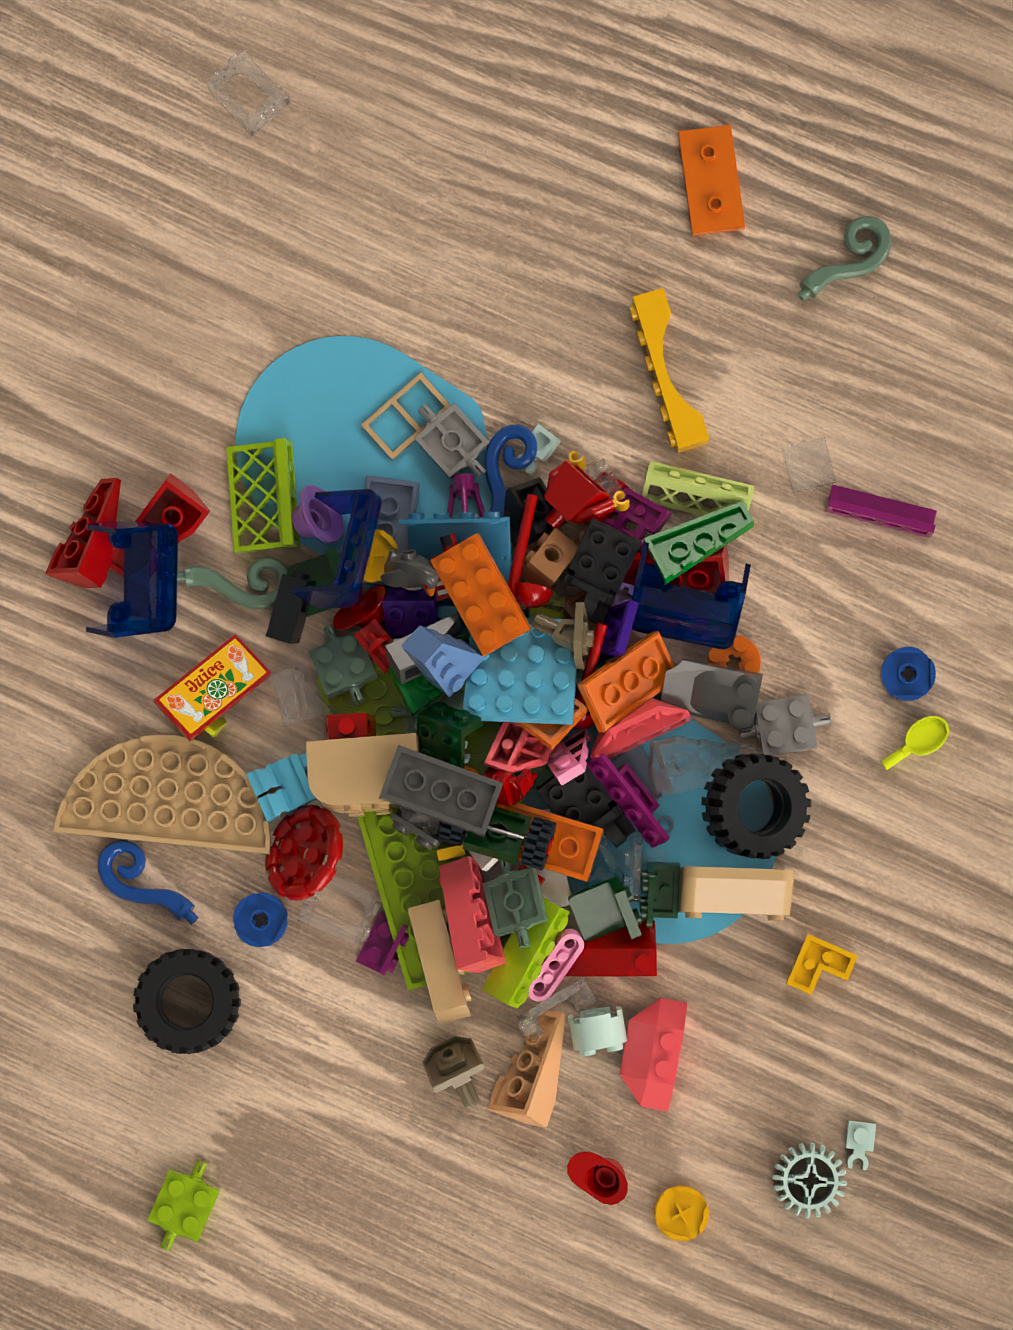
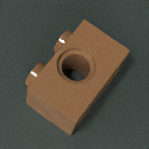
M557 528L549 535L544 532L535 543V546L538 547L536 552L531 549L525 556L523 563L525 566L522 569L521 576L529 583L549 589L573 559L578 545Z

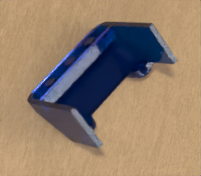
M371 489L315 492L314 497L340 515H351L333 585L291 587L290 592L317 609L350 608L358 603L362 595L380 522L382 499L379 494Z
M118 521L87 524V530L108 533L109 543L114 548L125 549L124 601L115 602L109 607L107 624L87 626L86 632L118 638L171 630L176 623L178 533L176 528L170 524Z
M644 542L632 600L639 603L632 629L646 634L652 631H659L661 637L716 649L730 648L735 640L751 564H745L741 583L724 581L718 585L716 594L671 584L665 585L656 566L645 563L649 543Z

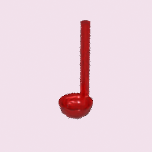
M528 494L526 498L508 586L517 603L527 608H539L550 601L553 591L537 584L519 582L538 498L532 494Z
M597 623L594 645L590 647L581 681L595 672L608 626L606 624ZM578 689L576 699L585 705L586 703ZM589 710L573 727L574 729H587L595 724Z

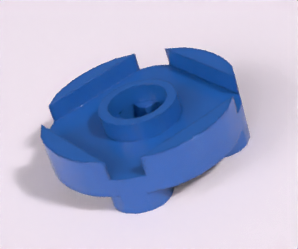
M902 647L886 657L881 667L880 677L888 695L900 701H915L927 694L935 682L936 670L932 660L923 651L915 647ZM905 667H910V671L915 672V677H911L910 682L905 681V677H901V672L905 671Z
M268 893L252 894L243 898L236 906L233 914L234 928L239 938L250 946H271L285 934L288 926V912L277 897ZM264 912L268 923L266 926L261 925L258 928L255 926L256 920L253 918L255 914L261 915Z

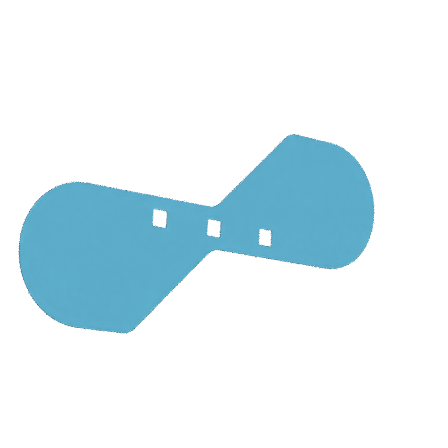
M333 336L321 338L299 345L284 353L272 362L254 382L242 405L237 422L236 446L271 442L280 438H286L293 442L297 506L301 502L300 493L306 485H315L326 491L337 503L343 518L344 530L337 543L326 544L317 537L304 538L300 535V542L320 556L326 554L325 551L336 548L338 554L343 553L346 559L347 545L352 537L358 533L366 475L419 482L416 513H424L425 518H433V513H447L450 495L449 485L453 484V477L449 479L416 441L392 460L360 426L420 372L424 374L425 378L450 405L455 403L488 440L481 409L470 396L395 348L363 337ZM421 381L416 383L397 400L420 427L427 422L418 412L420 408L423 409L422 406L424 404H427L435 415L444 407ZM393 405L369 425L392 452L416 432ZM273 448L264 449L258 456V459L266 466L274 458ZM486 448L479 453L476 459L484 469ZM245 452L236 453L238 467L242 469L251 457ZM254 461L245 473L255 481L264 468ZM469 467L460 470L456 475H474V483H479V493L485 512H490L492 495L487 483L486 474L484 473L480 478H477ZM268 473L259 485L270 492L276 484L275 477ZM242 476L245 488L248 490L253 483ZM256 488L250 495L257 507L267 496L259 488ZM472 493L473 497L467 499L468 512L477 513L478 517H480L476 500ZM456 495L452 518L458 517V513L462 512L461 499H457ZM270 499L261 511L271 519L278 511L277 504ZM349 567L343 569L346 573L352 576V572L350 571ZM364 584V585L368 586L369 588H373L374 586H378V585ZM385 587V595L391 587ZM529 611L524 613L526 618H529ZM460 617V631L456 636L470 633L462 617ZM598 660L595 671L604 666L602 661ZM654 696V697H653V699H656V700L661 701V699H660L659 697H657V696ZM692 719L690 722L640 745L673 789L657 800L660 806L652 813L657 821L662 816L672 818L674 826L670 831L666 832L670 839L666 843L652 848L634 826L636 831L626 838V842L616 848L603 832L589 881L586 882L569 876L567 878L571 894H574L618 876L622 886H628L632 893L634 901L630 902L631 908H637L641 917L640 896H645V893H642L641 870H647V862L680 863V868L695 866L773 869L776 856H771L770 859H753L732 854L726 848L720 847L715 842L716 837L710 836L706 829L710 825L709 822L703 821L702 812H706V806L701 805L702 797H706L708 790L704 789L706 782L713 781L712 772L716 768L722 769L724 761L735 759V756L741 753ZM595 724L587 728L591 736V741H588L586 744L589 750L586 759L588 762L590 761V754L598 735ZM572 728L567 733V736L570 738L583 729ZM618 755V756H616V757L610 759V761L613 762V761H614L615 759H617L620 755ZM522 771L514 773L515 776L521 775ZM755 780L746 786L740 795L738 815L741 823L747 830L756 832L762 829L771 819L774 805L764 781ZM534 782V785L522 799L523 804L539 810L550 809L551 813L555 814L536 788L538 786ZM665 818L661 820L660 825L663 829H668L671 822ZM684 912L678 913V918H653V921H655L656 943L679 944L703 939L730 926L743 914L702 913V918H685Z

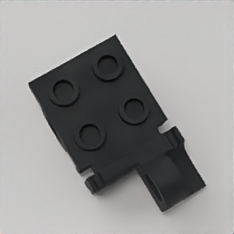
M592 518L570 563L569 568L575 572L567 569L563 582L586 592L582 602L585 604L588 622L591 621L597 624L603 623L608 610L615 600L616 591L619 590L642 541Z
M587 765L585 772L564 785H561L553 775L536 788L556 815L604 829V833L616 848L626 842V838L636 831Z

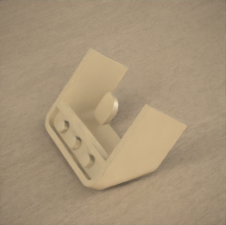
M681 867L678 913L685 912V918H702V913L768 915V921H784V916H790L794 870Z

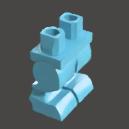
M295 753L273 764H268L262 770L256 769L246 774L256 797L261 796L257 800L268 823L278 819L282 812L289 813L318 800L311 792L308 784V777L306 775L307 753L300 756ZM270 788H282L274 794H267Z

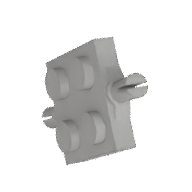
M455 403L446 411L437 415L434 414L427 404H424L422 406L423 409L420 408L418 412L428 423L414 440L449 479L467 467L473 471L477 478H480L487 470L476 459L490 442Z
M807 694L758 702L755 726L753 728H739L741 739L757 736L761 744L762 754L775 756L817 749L816 727L832 725V720L830 719V713L814 716L810 709Z

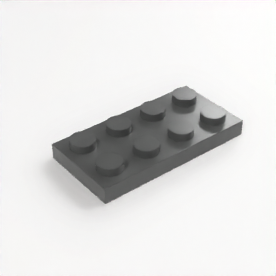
M398 745L379 799L484 837L503 783Z

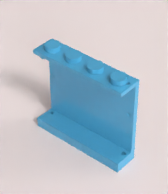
M475 512L458 513V517L450 518L449 513H433V518H425L424 513L408 514V519L399 520V524H407L409 550H416L417 555H421L431 560V557L444 553L440 537L455 533L459 544L474 534L479 533L508 585L511 571L510 517H500L499 512H483L484 517H475ZM451 598L441 600L437 607L438 617L452 616L459 613Z

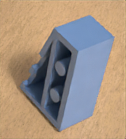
M419 626L401 646L426 680L449 698L454 692L462 688L464 681L485 659V656L463 639H455L448 634L442 635L438 631Z

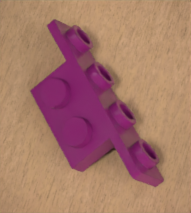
M601 754L587 763L593 775L602 783L609 792L610 797L616 801L627 819L633 823L642 835V838L652 848L666 843L670 839L652 815L660 805L627 763L617 770L605 754Z

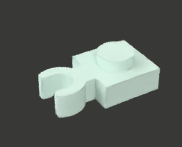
M539 424L532 432L537 441V454L534 461L525 470L530 475L536 471L539 458L546 462L561 442L560 439Z
M848 1120L845 1148L852 1149V1154L847 1158V1168L852 1169L853 1160L860 1158L862 1160V1170H867L868 1159L865 1156V1151L873 1152L876 1124Z

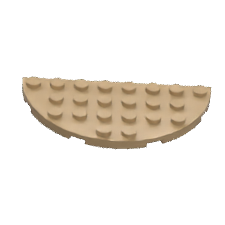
M149 735L119 743L94 758L73 780V784L60 804L53 831L56 833L270 854L271 850L270 825L257 800L261 796L256 797L246 773L233 760L216 748L194 739L189 742L186 737L176 735Z

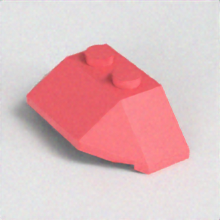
M651 698L606 732H598L590 754V760L601 754H605L609 760L690 722V713L686 709Z
M503 722L484 765L497 770L516 773L524 769L546 765L553 750L516 722Z
M659 998L629 1020L627 1041L624 1045L619 1075L642 1107L668 1111L684 1034L687 1003Z

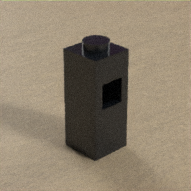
M293 570L292 574H282L266 637L288 644L300 643L316 581L308 579L309 574Z

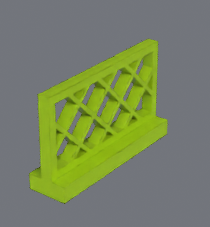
M280 438L271 442L226 447L234 553L279 548H301L300 535L292 523V512L297 507L293 442L286 438ZM273 448L274 458L266 466L258 459V456L264 449ZM245 452L251 457L242 469L235 465L234 453ZM254 461L264 468L255 481L245 473ZM268 473L275 477L276 483L270 492L259 485ZM242 476L253 483L244 495L237 491L236 485ZM256 488H259L267 495L258 507L248 500V497ZM270 499L277 504L278 509L271 519L261 511ZM244 502L254 509V512L246 522L239 517L238 512ZM258 514L268 521L260 533L249 526ZM272 525L279 530L280 542L269 543L263 537ZM246 529H249L257 536L250 545L241 546L240 536ZM260 540H262L265 544H258V543H259Z

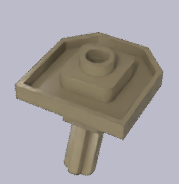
M576 602L575 619H561L558 622L538 613L533 619L532 627L553 637L554 643L573 651L576 669H585L588 648L594 645V631L589 630L584 602Z
M455 1036L432 1047L422 1064L435 1093L453 1086L454 1089L456 1088L466 1108L476 1106L480 1099L471 1083L470 1076L484 1070L485 1067L472 1038Z

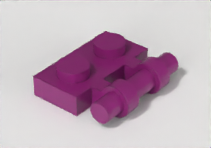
M625 487L623 490L624 498L619 500V502L629 499V508L626 511L615 509L613 512L619 515L617 519L613 521L607 518L604 523L641 540L642 543L639 548L648 552L644 545L645 536L648 532L651 534L660 532L671 516V513ZM629 521L638 526L634 532L626 528Z

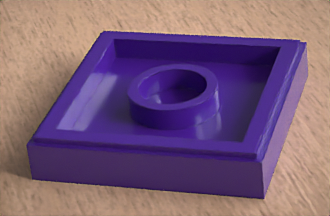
M628 600L610 607L603 624L608 626L598 660L605 661L625 654L638 602Z

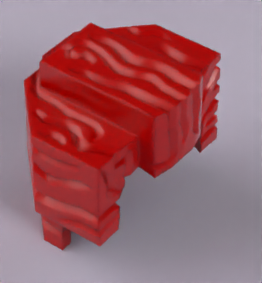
M488 767L482 776L503 783L496 803L510 807L511 804L516 805L534 785L537 773L533 772L531 774V770L524 769L521 775L516 777L512 772Z

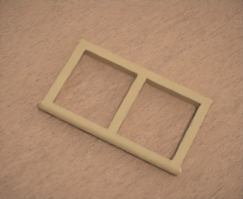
M422 372L360 425L392 460L415 441L414 438L425 429L428 423L426 422L420 427L397 402L400 397L421 381L444 406L437 414L446 411L451 406L425 378ZM391 405L396 408L416 431L393 452L369 426Z

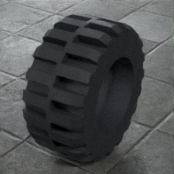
M750 753L736 755L735 759H727L722 763V769L716 768L712 772L711 776L714 779L712 782H706L704 789L708 790L707 796L702 797L701 805L706 806V812H702L703 821L709 822L710 825L706 829L710 836L716 837L715 842L720 847L726 848L732 854L748 858L770 859L771 856L777 857L784 854V848H793L796 845L794 840L796 837L802 838L806 831L802 828L804 822L809 823L811 816L807 815V807H811V799L806 798L805 793L809 792L807 783L800 782L803 776L798 770H792V764L785 760H779V757ZM755 780H761L768 785L773 794L774 810L769 822L762 829L752 832L747 830L740 821L738 801L746 786Z
M178 949L166 952L155 961L149 963L146 971L141 973L138 978L139 983L137 988L134 989L133 994L135 996L133 1010L138 1018L136 1022L139 1028L144 1030V1035L148 1040H152L157 1044V1047L163 1050L166 1049L176 1054H193L206 1051L218 1045L233 1030L234 1023L237 1022L239 1017L238 1010L241 1007L238 982L235 981L231 969L221 959L211 955V953L195 949ZM184 975H192L202 979L209 986L213 997L212 1010L209 1016L202 1023L194 1027L175 1025L166 1017L162 1008V995L166 986L175 978Z

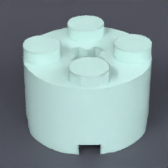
M610 1006L580 1011V1017L574 1019L573 1014L568 1016L573 1050L579 1051L581 1057L594 1055L596 1050L607 1048V1052L623 1049V1043L627 1041L622 1007L616 1006V1011L613 1012L610 1011Z

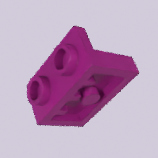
M379 912L356 962L384 976L387 971L393 973L399 961V958L395 956L399 944L405 947L410 937L406 933L408 926L403 924L395 941H393L387 917Z

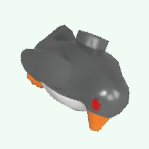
M391 550L384 565V573L380 576L382 582L388 586L402 587L412 591L424 589L429 596L434 595L435 587L439 582V575L432 567L430 560L417 555L416 550H406L401 553Z

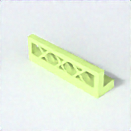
M650 461L642 496L659 506L703 516L740 501L744 502L749 511L754 486ZM650 484L661 487L665 493L660 496L648 494ZM684 492L689 495L691 500L685 503L680 502L674 495ZM706 498L713 499L718 506L712 509L705 508L700 501Z

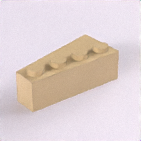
M440 900L407 908L433 1011L439 1024L472 1016L468 1001L472 1000L468 984L463 985L461 975H464L465 972L456 969L451 935L447 926L446 907L442 908Z

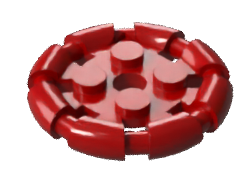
M318 805L299 807L294 810V814L290 817L286 815L274 830L272 835L276 837L271 846L270 854H266L265 869L266 871L269 870L268 880L270 885L280 896L295 901L311 898L317 890L322 891L337 872L335 867L343 854V834L339 832L341 827L339 821L328 809L320 808ZM300 823L301 827L297 829L296 825ZM308 848V851L306 852V856L304 858V852ZM328 855L325 865H322L325 856ZM283 866L284 870L280 872L279 867Z

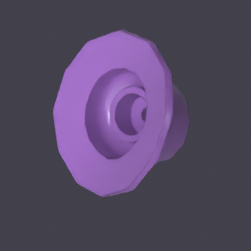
M315 485L304 486L300 493L301 502L292 512L294 528L304 538L317 537L326 544L337 543L344 532L343 518L337 503L326 491Z

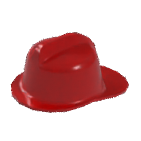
M382 585L374 586L365 594L353 599L354 602L345 604L334 616V627L339 630L347 629L354 625L364 628L373 619H376L380 625L385 622L382 605L386 592L385 587Z
M585 1151L576 1153L570 1158L567 1165V1174L577 1187L603 1204L614 1205L625 1199L628 1193V1182L624 1169L618 1161Z

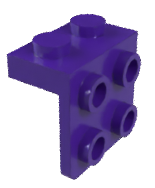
M391 587L382 600L387 634L392 640L412 634L419 626L427 627L439 621L437 607L441 601H437L435 591L433 596H429L424 589L415 591L402 587Z

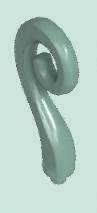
M863 216L853 220L847 226L844 233V241L847 248L856 254L869 252L873 245L870 240L858 242L855 239V235L859 230L869 229L877 236L878 244L875 251L867 259L860 262L827 265L812 271L799 283L801 290L797 297L805 302L809 296L815 298L833 281L862 276L878 268L886 260L891 248V235L887 225L880 219L871 216Z
M269 557L258 559L252 563L248 569L247 581L254 590L265 591L269 587L266 581L259 579L261 570L270 569L277 575V587L273 592L266 595L246 593L219 572L204 566H185V571L174 572L175 583L186 582V587H210L243 607L267 609L274 606L282 574H288V568L280 560Z

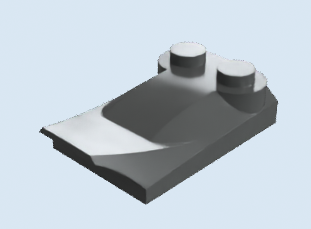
M683 658L677 666L666 671L661 701L686 709L692 716L730 723L736 728H753L763 674Z

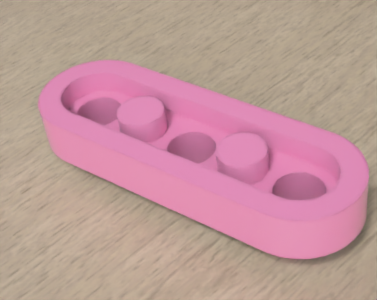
M565 929L558 934L554 941L555 947L550 955L546 956L541 965L542 971L539 977L533 980L528 990L530 999L537 1002L545 1001L558 987L583 951L584 941L578 931ZM572 939L571 942L564 943L566 940ZM557 961L554 965H549L550 962ZM542 982L541 985L534 986L536 983Z

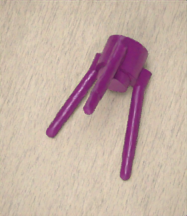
M454 475L453 484L449 485L450 495L447 513H449L450 518H452L455 495L457 499H461L462 512H468L467 499L473 497L472 493L474 494L480 517H484L483 512L485 510L479 493V483H474V475Z

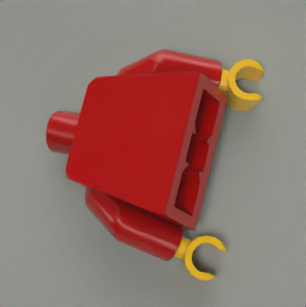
M576 451L570 452L569 461L565 460L549 473L545 500L554 509L547 516L546 521L557 529L566 519L579 525L591 521L592 518L597 519L607 515L615 509L626 511L630 506L629 499L619 502V500L624 498V492L617 491L614 494L613 500L609 499L611 495L583 470L586 467L585 456L578 460L579 456Z

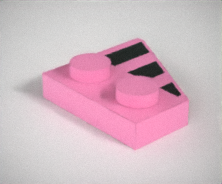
M586 728L562 743L557 744L547 762V766L561 785H564L586 770V759L589 754L586 744L588 741H591V736Z

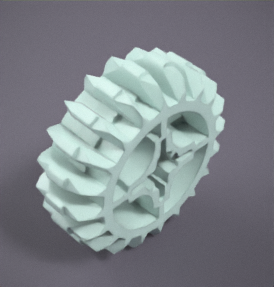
M799 1143V1153H796L790 1147L788 1148L791 1154L789 1159L784 1154L780 1155L781 1160L786 1162L784 1166L777 1163L774 1165V1168L781 1171V1175H772L773 1180H780V1184L774 1185L773 1190L783 1191V1193L777 1196L778 1201H783L787 1198L788 1201L785 1203L784 1208L788 1210L794 1204L793 1214L796 1216L800 1214L801 1209H804L805 1218L810 1217L811 1210H814L816 1217H820L821 1212L819 1208L823 1207L826 1213H830L831 1209L827 1205L829 1202L835 1206L839 1205V1202L833 1198L835 1194L841 1197L845 1195L843 1191L838 1190V1185L846 1186L847 1181L839 1180L838 1176H844L846 1170H836V1167L840 1166L842 1161L840 1159L831 1161L835 1155V1152L832 1150L825 1156L826 1147L824 1145H820L818 1151L815 1152V1143H809L808 1151H805L803 1143ZM807 1158L802 1172L788 1174L791 1167L797 1161ZM815 1158L822 1160L828 1166L831 1178L817 1174ZM812 1172V1177H816V1179L822 1182H813L808 1189L805 1182L796 1180L807 1178L809 1173ZM787 1182L801 1185L804 1202L798 1201L792 1196ZM830 1186L829 1191L822 1199L812 1202L817 1188Z

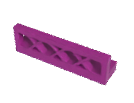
M832 484L825 512L930 538L935 530L936 525H934L937 510Z

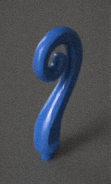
M520 424L508 425L497 431L489 441L490 444L485 452L484 465L485 470H487L485 474L492 495L490 512H499L500 517H504L506 488L498 465L501 449L507 441L514 438L524 442L525 452L520 458H515V452L511 446H506L503 452L504 463L509 468L515 470L528 467L534 461L537 454V441L530 429Z
M117 840L108 844L101 851L97 866L102 883L112 894L130 902L162 906L179 921L185 919L190 925L197 921L199 917L192 911L195 905L178 892L169 889L130 887L116 878L111 866L114 857L120 853H129L134 858L132 867L121 865L117 868L118 874L122 878L134 879L143 872L146 858L144 852L137 844L128 840Z

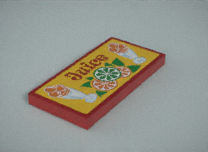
M235 634L156 697L154 704L190 742L269 678L271 672Z

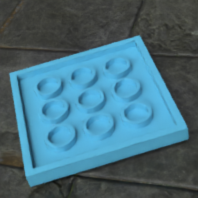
M526 618L532 630L485 656V659L466 679L463 710L481 717V721L573 725L577 678L574 652L554 643L553 637L532 627L534 618ZM470 634L469 644L480 652L477 644L475 643L472 635Z

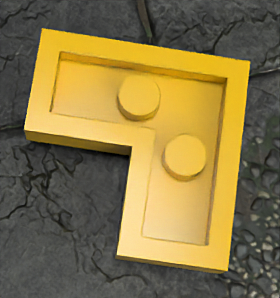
M806 934L786 985L812 995L822 970L848 981L858 955Z

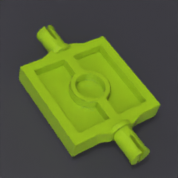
M197 1159L191 1174H182L169 1168L147 1221L160 1226L166 1231L159 1246L164 1249L167 1240L170 1239L165 1249L170 1251L176 1236L187 1237L196 1242L199 1241L220 1192V1189L208 1185L201 1179L208 1163L203 1161L198 1171L202 1160Z

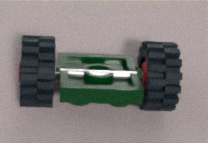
M495 806L484 837L442 822L439 840L459 846L463 844V849L512 864H516L522 846H524L521 864L543 870L552 847L557 824L539 817H534L532 820V817Z

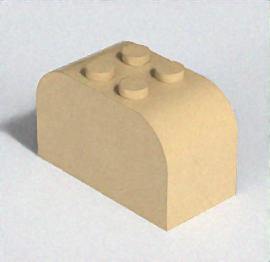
M409 733L307 741V772L311 792L327 809L336 813H348L349 817L364 816L367 811H375L376 815L391 814L393 809H402L403 807L379 799L398 745L419 752L417 734Z

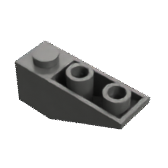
M456 613L452 616H445L426 628L455 638L460 631V615ZM411 634L403 638H396L388 645H385L386 661L391 666L401 685L423 675L401 647Z

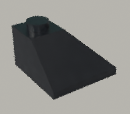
M540 477L506 490L504 517H510V541L515 548L528 494L535 495L538 498L527 545L537 541L544 532L549 534L555 529L546 521L547 516L554 507L545 500L547 488Z

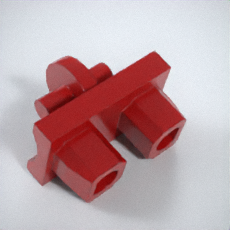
M373 619L367 626L355 633L354 636L385 674L389 668V664L386 661L385 645H388L392 639L377 620Z

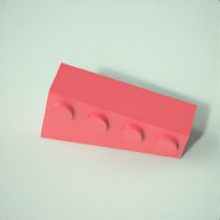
M466 856L439 866V882L443 888L456 969L480 973L506 964L500 937L494 936L482 884L485 881L482 870L473 857Z

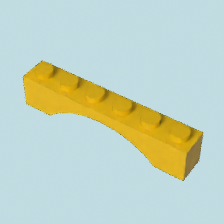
M664 288L633 296L629 311L632 321L637 320L640 330L636 331L640 346L645 345L647 355L644 356L648 372L653 371L655 381H651L655 396H660L663 406H660L659 410L663 422L668 421L670 431L667 432L670 446H675L677 453L708 445L710 439L702 414L692 408L679 395L671 383L665 367L663 338L670 320L671 311Z

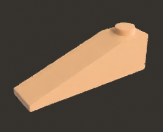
M547 1010L541 1011L525 1037L526 1044L519 1055L514 1054L510 1062L513 1064L505 1077L501 1075L497 1080L487 1106L488 1110L525 1124L547 1127L556 1101L566 1014Z

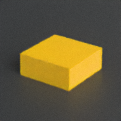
M463 844L437 850L438 860L442 862L466 856Z

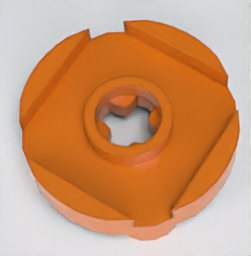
M731 635L723 637L714 643L708 653L707 663L727 667L726 663L729 662V656L733 655L734 658H740L741 660L738 664L740 670L756 673L760 671L761 657L759 651L744 636Z

